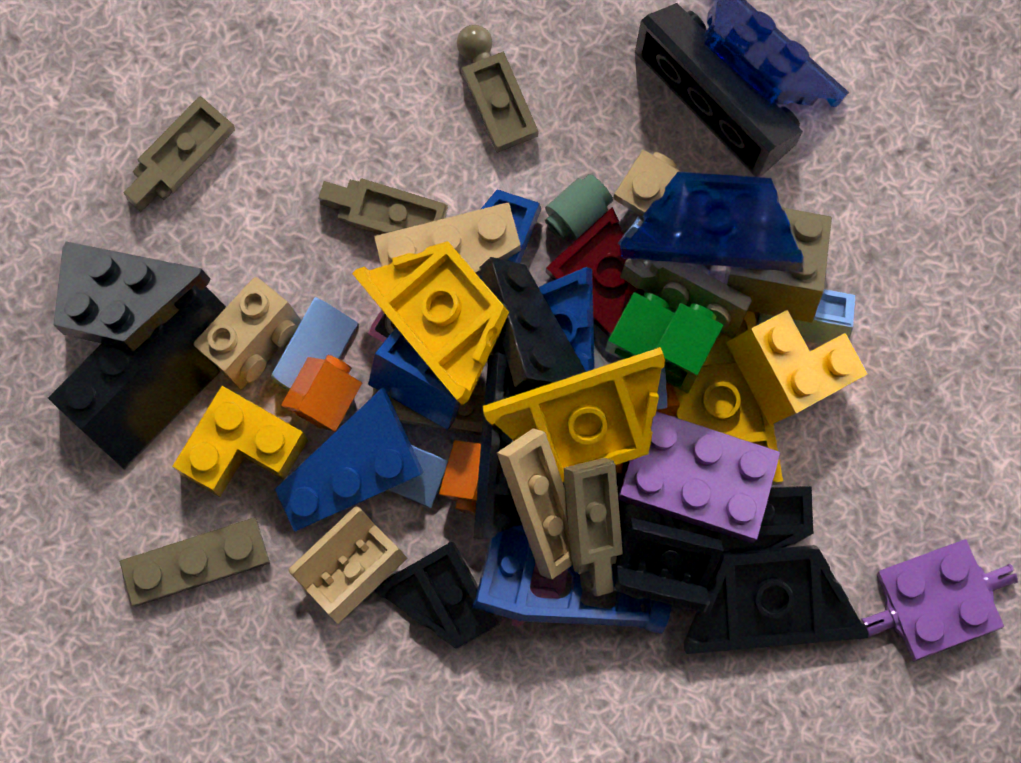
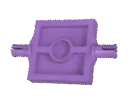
M964 539L878 571L877 576L885 594L886 610L866 618H861V622L865 627L881 622L867 628L868 638L894 628L904 640L912 661L915 662L1001 630L1004 624L994 604L993 591L1013 583H1018L1017 574L1014 573L998 579L1014 571L1011 564L985 573L977 564L967 540Z

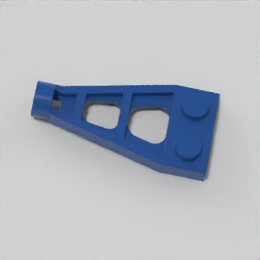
M523 525L513 526L496 533V536L490 538L473 608L517 621L630 626L659 634L664 632L671 613L672 606L670 604L646 598L635 599L617 591L615 606L611 609L585 605L581 601L583 590L581 588L580 575L574 571L573 565L567 569L571 574L572 583L570 592L566 597L559 599L537 597L530 589L536 562ZM611 566L613 587L615 588L614 572ZM642 603L646 605L644 613L641 611Z

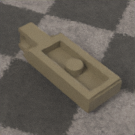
M198 97L137 159L139 164L133 170V173L138 178L123 192L127 200L142 212L157 196L165 200L171 193L174 194L235 131L234 124L203 97Z
M363 178L360 181L350 179L347 188L324 181L318 197L320 205L339 210L338 220L346 222L350 226L379 235L444 219L448 211V205Z
M638 248L633 250L625 262L620 275L621 278L637 289H643L646 293L662 298L672 308L677 309L679 304L682 303L688 307L691 304H698L709 309L717 316L715 321L723 324L720 332L732 339L738 332L752 302L751 297L671 255L665 260L653 257Z
M601 458L563 468L571 561H573L574 571L580 575L582 590L588 591L595 596L613 592L611 565L616 564L617 556L623 554L616 466L613 460Z

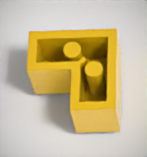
M788 310L726 342L769 425L804 410L867 375L846 333L809 351Z
M221 386L172 467L180 475L221 497L244 458L285 480L308 440L303 431L228 388Z

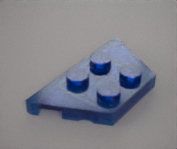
M713 0L714 5L707 15L709 28L705 32L704 44L771 104L788 105V103H796L798 105L812 106L818 98H825L831 107H837L850 93L809 57V52L803 45L790 40L776 28L774 20L762 11H757L746 0Z
M677 172L665 187L663 196L654 201L643 214L644 222L631 238L626 236L620 244L621 256L627 259L803 273L805 267L804 256L795 242L790 222L785 210L781 208L771 178Z

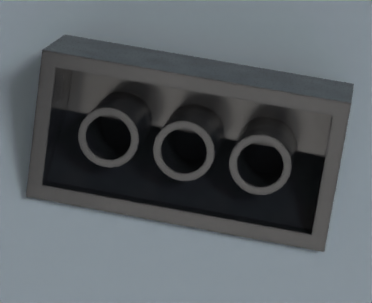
M675 3L645 16L640 22L635 53L757 179L797 145L803 131L799 128L800 123L795 114L785 106L779 107L768 96L767 87L756 75L750 74L748 76L737 64L738 61L733 51L722 42L717 44L706 33V26L696 13L690 10L686 12L678 3Z
M194 285L174 303L179 311L166 323L156 327L151 336L136 350L131 351L100 344L48 397L60 411L124 470L221 372L212 361L194 346V342L226 308L207 287L201 291Z

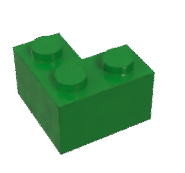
M634 292L608 339L605 351L623 360L661 347L665 357L666 383L689 393L723 324L715 321L717 316L701 305L691 304L688 307L680 303L674 313L668 310L670 305L662 298L651 293H645L643 297Z

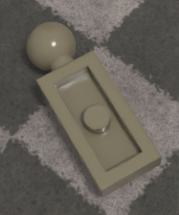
M469 25L463 28L457 37V49L465 59L471 60L473 63L462 67V74L496 153L538 137V128L504 51L493 56L489 55L492 48V37L486 28L480 25Z

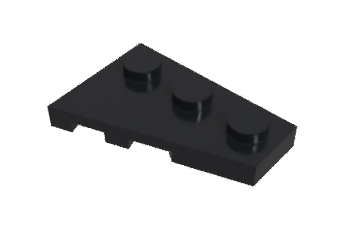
M490 257L479 267L483 281L509 311L499 335L514 386L533 390L586 372L527 266Z

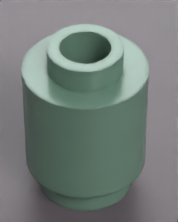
M588 174L584 179L577 178L545 207L548 214L545 223L559 239L564 240L568 237L576 241L608 211L607 206L613 202V197L604 184L595 176Z

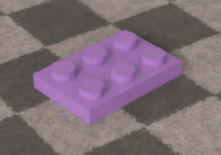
M656 411L651 427L653 433L649 454L628 461L619 490L618 500L753 544L758 538L780 452Z

